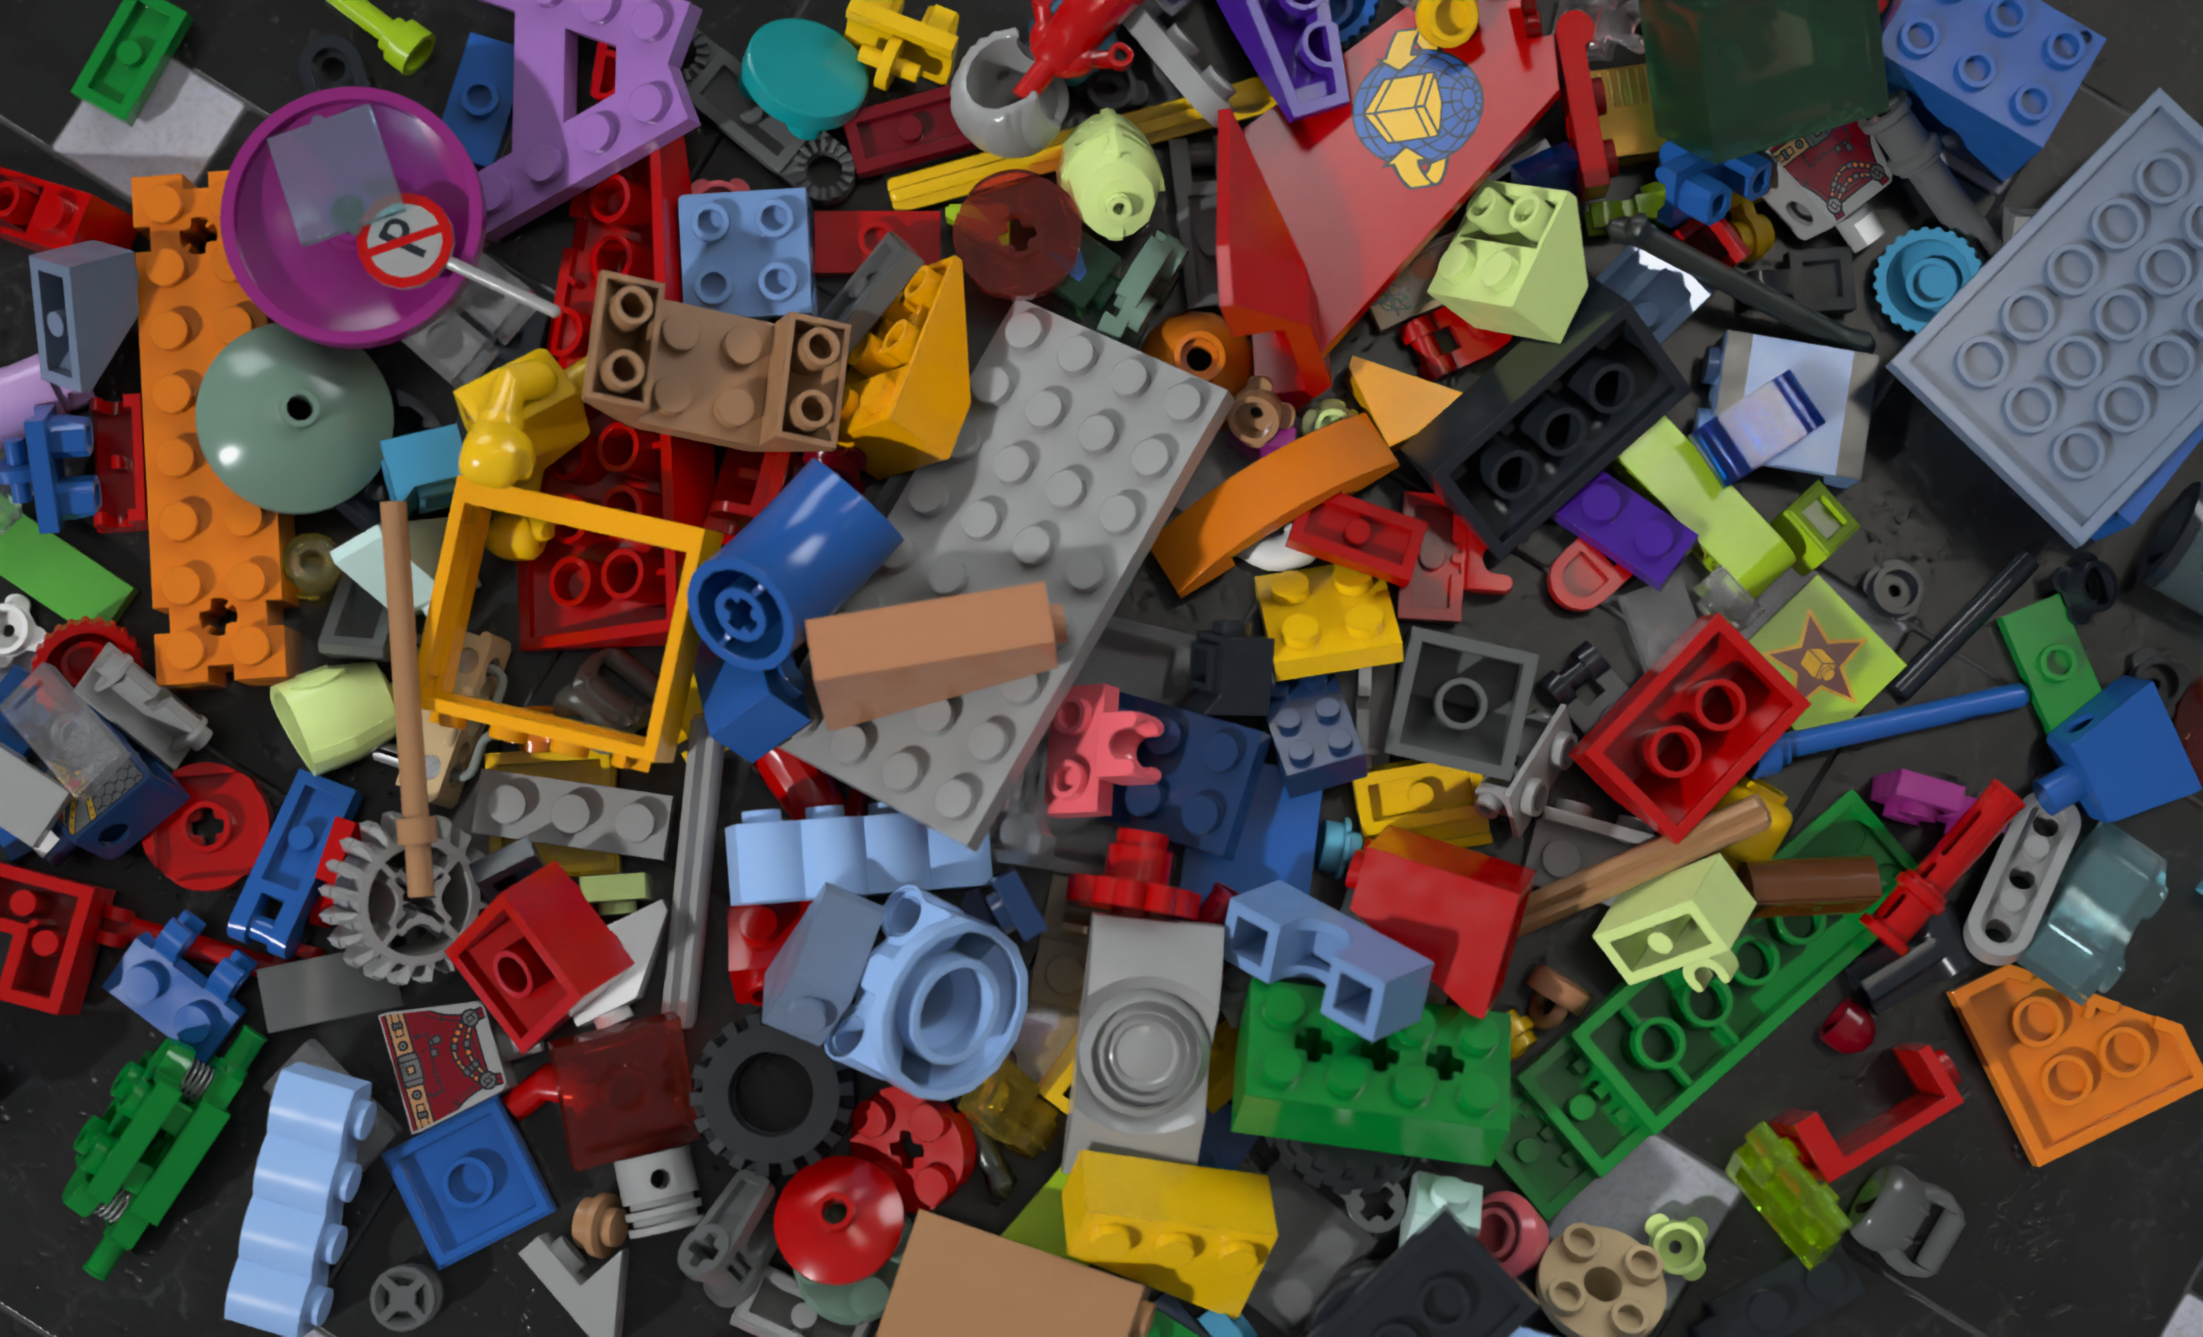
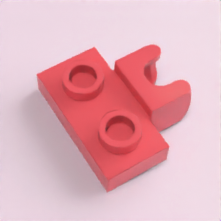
M1108 684L1071 686L1049 725L1043 814L1054 818L1112 816L1114 783L1121 786L1157 784L1162 776L1160 770L1154 767H1142L1137 760L1136 753L1138 746L1143 740L1162 735L1165 729L1164 724L1158 718L1149 714L1135 711L1118 712L1120 689Z

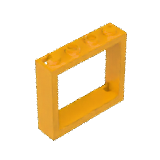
M457 475L418 654L421 709L431 711L429 722L437 723L444 727L466 730L468 720L489 724L488 736L499 740L527 744L529 734L551 739L549 751L559 754L588 758L590 748L613 753L611 765L624 769H634L649 773L651 763H673L701 639L689 614L687 590L693 573L720 550L724 533L512 486L508 489L484 487L466 480L462 475ZM493 509L687 552L647 737L453 692Z

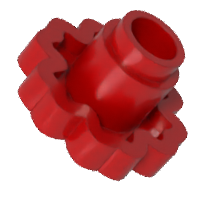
M1118 828L1116 842L1109 843L1104 876L1080 873L1069 874L1065 900L1111 910L1113 914L1197 921L1201 894L1168 886L1173 853L1167 852L1169 836L1143 830Z

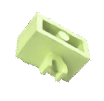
M1718 853L1618 894L1592 937L1629 986L1683 967L1685 981L1693 990L1700 993L1706 989L1713 976L1710 969L1717 973L1719 979L1724 984L1732 980L1739 967V963L1730 949L1757 903L1722 855Z

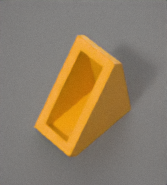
M1353 355L1344 376V381L1360 413L1366 412L1392 453L1400 450L1463 393Z

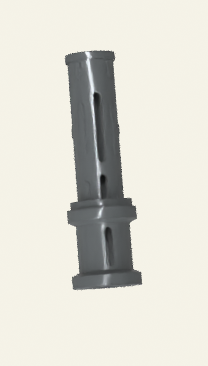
M1903 89L1895 90L1877 99L1861 114L1858 126L1864 134H1873L1889 156L1887 167L1892 174L1902 179L1909 178L1947 232H1955L1957 238L1966 239L1969 243L1968 246L1970 248L1973 247L1977 251V259H1980L1982 262L1986 261L1979 251V247L1974 242V238L1980 240L1992 257L2002 245L2001 237L1994 232L1959 184L1952 171L1940 157L1942 152L1941 139L1936 132L1926 131L1910 109L1912 98L1908 92Z

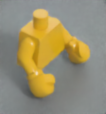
M538 348L453 391L467 433L459 456L458 468L460 474L466 480L484 487L508 489L512 486L541 493L545 469L585 440L590 433L583 406L585 402L581 400L587 356L563 370L547 349ZM494 510L485 546L496 557L511 561L535 560L544 551L547 541L555 536V523Z

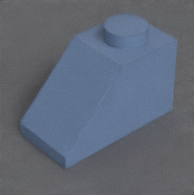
M89 240L29 255L41 380L80 393L93 390L139 315L137 292L139 274L135 265L134 251L97 240Z
M825 882L765 972L762 1023L821 1047L852 1002L884 917V906L829 882Z

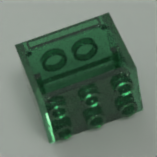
M1638 0L1656 135L1715 165L1889 111L1878 0Z

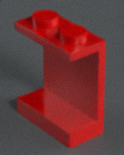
M1899 1042L1890 1047V1053L1915 1093L1836 1141L1832 1138L1819 1114L1814 1111L1789 1108L1770 1119L1769 1122L1803 1177L1830 1183L1964 1102L1955 1087L1962 1080L1949 1056L1942 1049L1933 1051L1930 1044Z

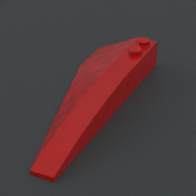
M598 42L589 92L592 97L596 98V104L615 94L616 48ZM684 135L571 198L569 217L576 219L571 248H563L554 304L560 307L561 314L556 318L551 317L546 349L553 355V358L563 370L588 355L598 275L601 270L665 283L664 299L683 303L678 199L681 195L692 194ZM585 402L583 406L590 433L585 440L545 469L540 492L703 528L716 488L714 444L627 427ZM555 523V536L547 541L541 555L535 560L517 561L520 652L537 653L604 649L607 647L628 648L667 645L687 552Z

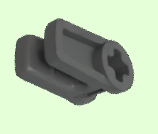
M746 1169L739 1170L694 1231L684 1239L678 1251L677 1261L680 1269L693 1281L703 1282L706 1295L719 1307L730 1308L738 1306L755 1292L761 1275L778 1247L774 1232V1214L780 1196L775 1195L776 1187L768 1178L755 1175V1172ZM701 1251L708 1259L702 1261L697 1253ZM737 1271L741 1275V1280L738 1281L731 1273Z

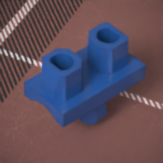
M1738 123L1704 143L1698 144L1691 137L1684 135L1675 136L1666 141L1661 146L1659 152L1660 166L1655 171L1657 180L1665 185L1666 199L1664 205L1658 210L1657 221L1673 228L1692 217L1707 226H1711L1725 217L1730 209L1732 193L1735 192L1751 202L1765 195L1770 186L1772 162L1752 151L1754 130L1742 123Z
M39 404L34 407L35 416L26 418L23 422L28 456H26L24 439L22 437H11L4 440L6 459L0 460V484H10L13 503L21 504L32 501L30 482H32L39 533H59L67 520L95 515L102 507L100 481L97 475L66 477L63 458L88 457L92 454L94 450L92 423L90 417L57 415L56 404Z

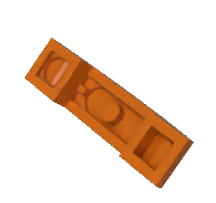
M1366 412L1348 417L1288 443L1252 463L1212 489L1164 527L1157 536L1150 551L1179 597L1183 598L1234 567L1235 563L1232 558L1234 555L1340 492L1352 496L1400 467L1399 462Z

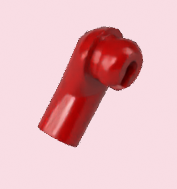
M549 1062L540 1066L504 1094L502 1101L512 1115L522 1122L547 1101L570 1104L577 1113L589 1112L600 1102L602 1092L601 1087L594 1082V1075L584 1067Z

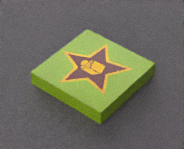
M1819 574L1813 576L1747 640L1811 703L1803 714L1788 728L1790 732L1854 718L1907 666Z

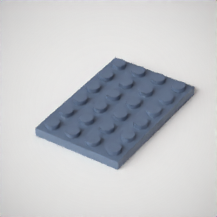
M2160 87L2141 104L1885 366L2075 549L2082 546L2203 421V128Z

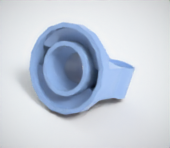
M905 885L894 891L884 904V917L881 922V928L886 936L885 940L870 952L856 989V1000L854 1004L848 1006L825 1039L824 1047L826 1054L831 1059L876 1079L886 1080L915 1097L945 1101L972 1092L999 1069L1018 1039L1028 1007V972L1017 945L997 927L965 914L959 907L917 886Z

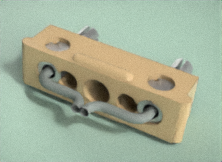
M487 631L482 632L480 636L466 632L453 692L502 703L508 682L504 670L512 650L511 643ZM416 635L418 644H421L423 635ZM422 709L428 803L452 809L459 801L465 781L471 779L476 774L488 742L499 739L489 737V731L482 735L485 723L468 720L466 730L440 726V724L429 722L431 711ZM387 742L379 747L398 754L397 744ZM376 751L372 752L374 760L399 768L397 758ZM398 774V777H397V780H396V783H395V785H398V786H400V777H399V774Z

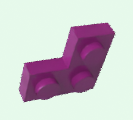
M1906 769L1873 776L1867 801L1885 806L1882 816L1888 819L1915 826H1920L1921 821L1941 822L1946 824L1944 834L1949 831L1977 799L1964 795L1966 789L1964 786ZM2007 826L2000 832L1999 835L2006 834Z

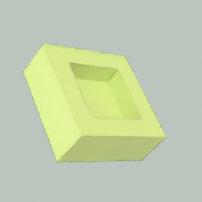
M648 873L579 877L583 896L590 904H598L599 916L632 914L637 911V901L653 900L652 875Z

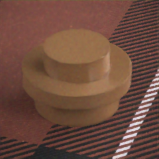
M603 1192L596 1197H585L576 1208L572 1221V1238L578 1248L585 1249L591 1257L601 1259L609 1257L626 1239L629 1223H626L625 1214L628 1213L623 1208L619 1196Z

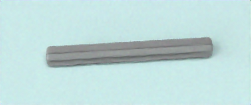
M704 713L695 714L690 721L660 1018L664 1026L678 1029L692 1028L697 1020L725 751L724 745L710 737Z

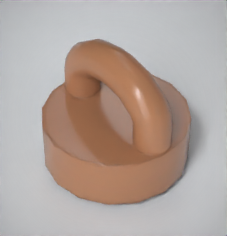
M1543 963L1536 965L1526 982L1529 987L1535 990L1528 1007L1529 1018L1533 1021L1535 1027L1541 1030L1549 1031L1557 1028L1562 1024L1569 1012L1581 1017L1592 999L1590 996L1591 992ZM1550 999L1555 1002V1005L1549 1014H1545L1544 1008Z

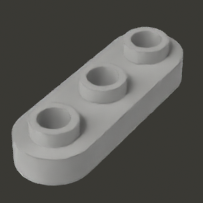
M1159 0L1144 1L1122 24L1187 101L1212 126L1218 128V110L1231 108L1233 113L1236 111L1229 101L1236 93L1235 89L1211 64L1205 70L1198 65L1193 58L1201 51L1200 48L1176 23L1168 29L1158 18L1166 10Z
M2034 793L2022 800L2026 807L2020 810L2011 821L1964 924V942L1971 954L1978 960L1990 965L2003 966L2017 961L2025 953L2080 832L2081 818L2074 804L2051 816L2041 807ZM2044 824L2052 830L2053 836L2044 837L2039 835L2034 830L2033 825ZM2009 877H2023L2029 883L2030 888H2016L2010 882ZM1997 929L2005 935L2006 941L2002 943L1993 942L1987 937L1985 930Z

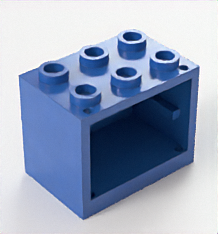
M1893 0L1843 83L1841 90L1849 88L1857 100L1868 106L1887 93L1902 89L1907 91L1912 98L1910 109L1926 131L1937 133L1941 139L1943 150L2003 184L2044 148L2107 39L2041 0ZM2082 35H2085L2088 38L2086 42Z

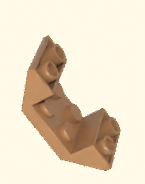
M606 270L599 272L581 400L627 427L749 452H832L837 449L851 324L792 311L775 323L666 300L664 299L665 283Z

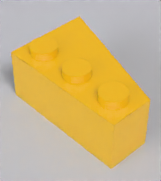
M1080 1150L1061 1193L1068 1255L1218 1314H1227L1229 1318L1236 1321L1278 1238L1268 1175Z

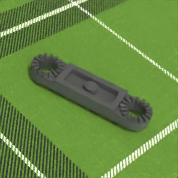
M696 28L690 43L695 46L697 56L694 59V64H691L689 69L685 68L681 71L695 111L791 188L806 187L811 203L828 206L844 200L852 192L857 177L853 157L847 148L825 131L816 140L807 141L799 139L788 130L787 124L766 113L755 101L744 97L738 88V78L741 74L742 63ZM823 156L832 157L842 165L840 180L835 183L836 185L829 186L827 189L825 187L818 188L815 185L813 186L807 180L806 175L811 162Z

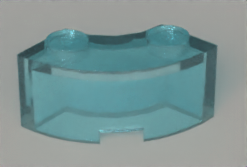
M2100 821L2061 872L2058 882L2064 885V888L2050 916L2048 917L2043 913L2031 942L2022 957L2017 960V963L2081 1007L2097 989L2102 993H2106L2117 982L2125 969L2126 961L2123 960V955L2135 928L2142 918L2145 920L2151 918L2161 907L2168 895L2169 889L2165 886L2167 860L2113 823Z

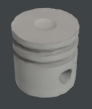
M690 1145L613 1162L623 1207L629 1206L631 1213L625 1214L626 1223L633 1222L634 1229L628 1231L630 1239L696 1225L705 1216L704 1213L698 1214L697 1207L703 1205L701 1197L694 1198L693 1191L698 1190L699 1185ZM655 1170H659L663 1174V1183L657 1188L651 1183V1175Z

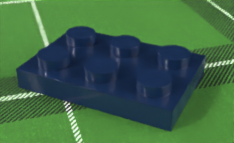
M1119 692L1118 712L1135 711L1149 714L1158 718L1164 724L1165 729L1162 735L1143 740L1138 746L1136 753L1137 760L1142 767L1157 768L1162 776L1161 780L1154 785L1121 786L1114 783L1112 816L1089 818L1122 828L1164 834L1169 836V842L1233 861L1272 736L1263 731Z

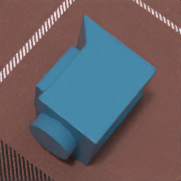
M457 423L380 441L384 458L381 460V469L390 500L407 501L408 517L415 509H418L419 514L451 507L457 475H461L458 467L463 443Z

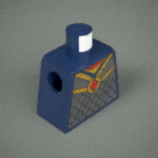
M89 705L42 770V772L75 792V795L41 846L33 849L45 861L56 867H60L78 847L108 861L118 859L179 809L190 796L165 765Z

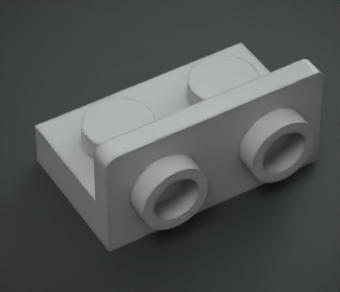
M1556 798L1554 808L1545 806L1543 812L1534 818L1522 866L1537 870L1533 886L1542 888L1658 836L1654 835L1655 830L1639 818L1618 815L1616 824L1592 818L1594 810L1592 806L1568 799ZM1618 895L1598 904L1611 907Z

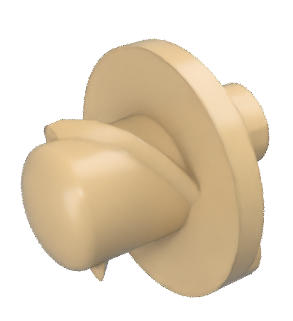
M1581 1222L1570 1225L1564 1233L1550 1243L1537 1267L1535 1284L1540 1305L1552 1324L1567 1337H1647L1658 1324L1667 1300L1661 1256L1652 1247L1641 1245L1632 1237L1611 1228L1591 1226Z

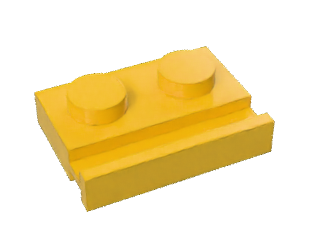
M1410 759L1372 766L1371 769H1367L1368 777L1352 781L1363 848L1368 838L1375 839L1388 825L1463 848L1493 843L1488 818L1481 816L1474 808V803L1476 802L1474 791L1483 780V775Z

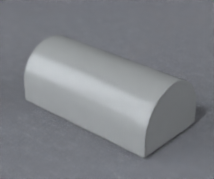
M767 1265L761 1275L755 1292L746 1301L736 1306L730 1320L731 1325L757 1337H867L873 1321H862L861 1325H842L820 1316L803 1300L797 1288L798 1282L796 1278Z

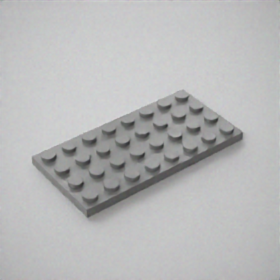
M1016 297L970 376L971 405L950 458L917 468L887 518L902 535L904 541L834 615L1045 581L1049 605L1062 603L1068 642L1056 644L1058 668L857 725L828 731L814 684L809 651L798 670L803 675L807 684V691L804 695L812 721L776 746L974 852H977L1235 402L1230 392L1222 387L1019 297Z

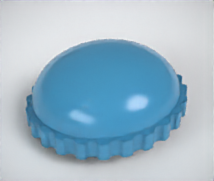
M1922 227L1919 231L1912 229L1905 236H1897L1894 244L1886 246V253L1878 258L1879 267L1874 270L1876 282L1873 283V287L1878 292L1876 300L1882 304V312L1890 315L1891 322L1896 325L1901 324L1902 329L1907 332L1913 330L1917 334L1983 267V262L1977 259V251L1973 247L1970 248L1968 246L1969 243L1966 239L1957 238L1955 232H1944L1940 227H1936L1933 230H1930L1928 227Z

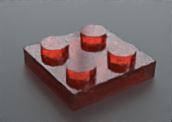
M675 1011L548 1042L569 1161L575 1171L701 1139V1135L694 1123V1120L697 1119L695 1107L690 1106V1092L693 1091L681 1018Z

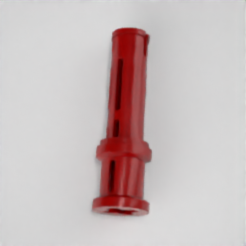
M1993 778L1979 798L1949 829L1915 870L1912 871L1907 868L1905 872L1900 871L1894 878L1897 886L1872 914L1863 913L1858 919L1859 922L1891 950L1904 958L1910 951L1907 943L1932 915H1942L1946 910L1945 905L1948 903L1944 898L1947 893L1985 852L2008 823L2013 820L2020 810L2026 807V804L2008 787Z

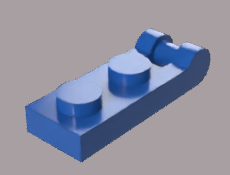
M299 768L230 916L227 926L228 937L245 944H250L253 940L266 944L269 953L289 960L295 955L303 939L304 925L320 892L318 888L323 886L324 883L323 880L314 877L335 816L353 821L364 797L353 788L321 776L315 777L312 773ZM270 898L284 903L276 920L264 916V909Z

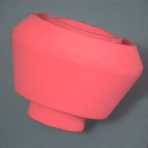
M1498 1191L1482 1199L1480 1231L1477 1238L1516 1277L1537 1267L1549 1245V1231L1543 1217L1524 1197L1517 1193Z

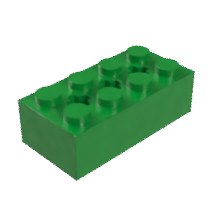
M1257 978L1251 979L1238 1014L1231 1132L1487 1167L1492 1166L1510 1132L1511 1014L1489 1011L1486 1017L1481 1019L1471 1016L1462 1007L1425 1002L1421 1021L1375 1042H1371L1320 1013L1326 988L1279 981L1267 984Z

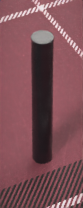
M2020 550L1889 683L1893 692L1908 702L2039 568L2037 561L2027 552Z

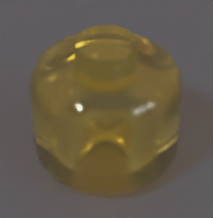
M303 533L292 538L284 546V579L292 595L304 600H319L330 595L338 587L344 571L334 564L330 555V551L339 546L329 537L319 533Z

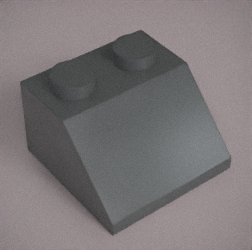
M1409 627L1403 649L1404 662L1400 663L1383 752L1511 781L1539 654L1420 627Z

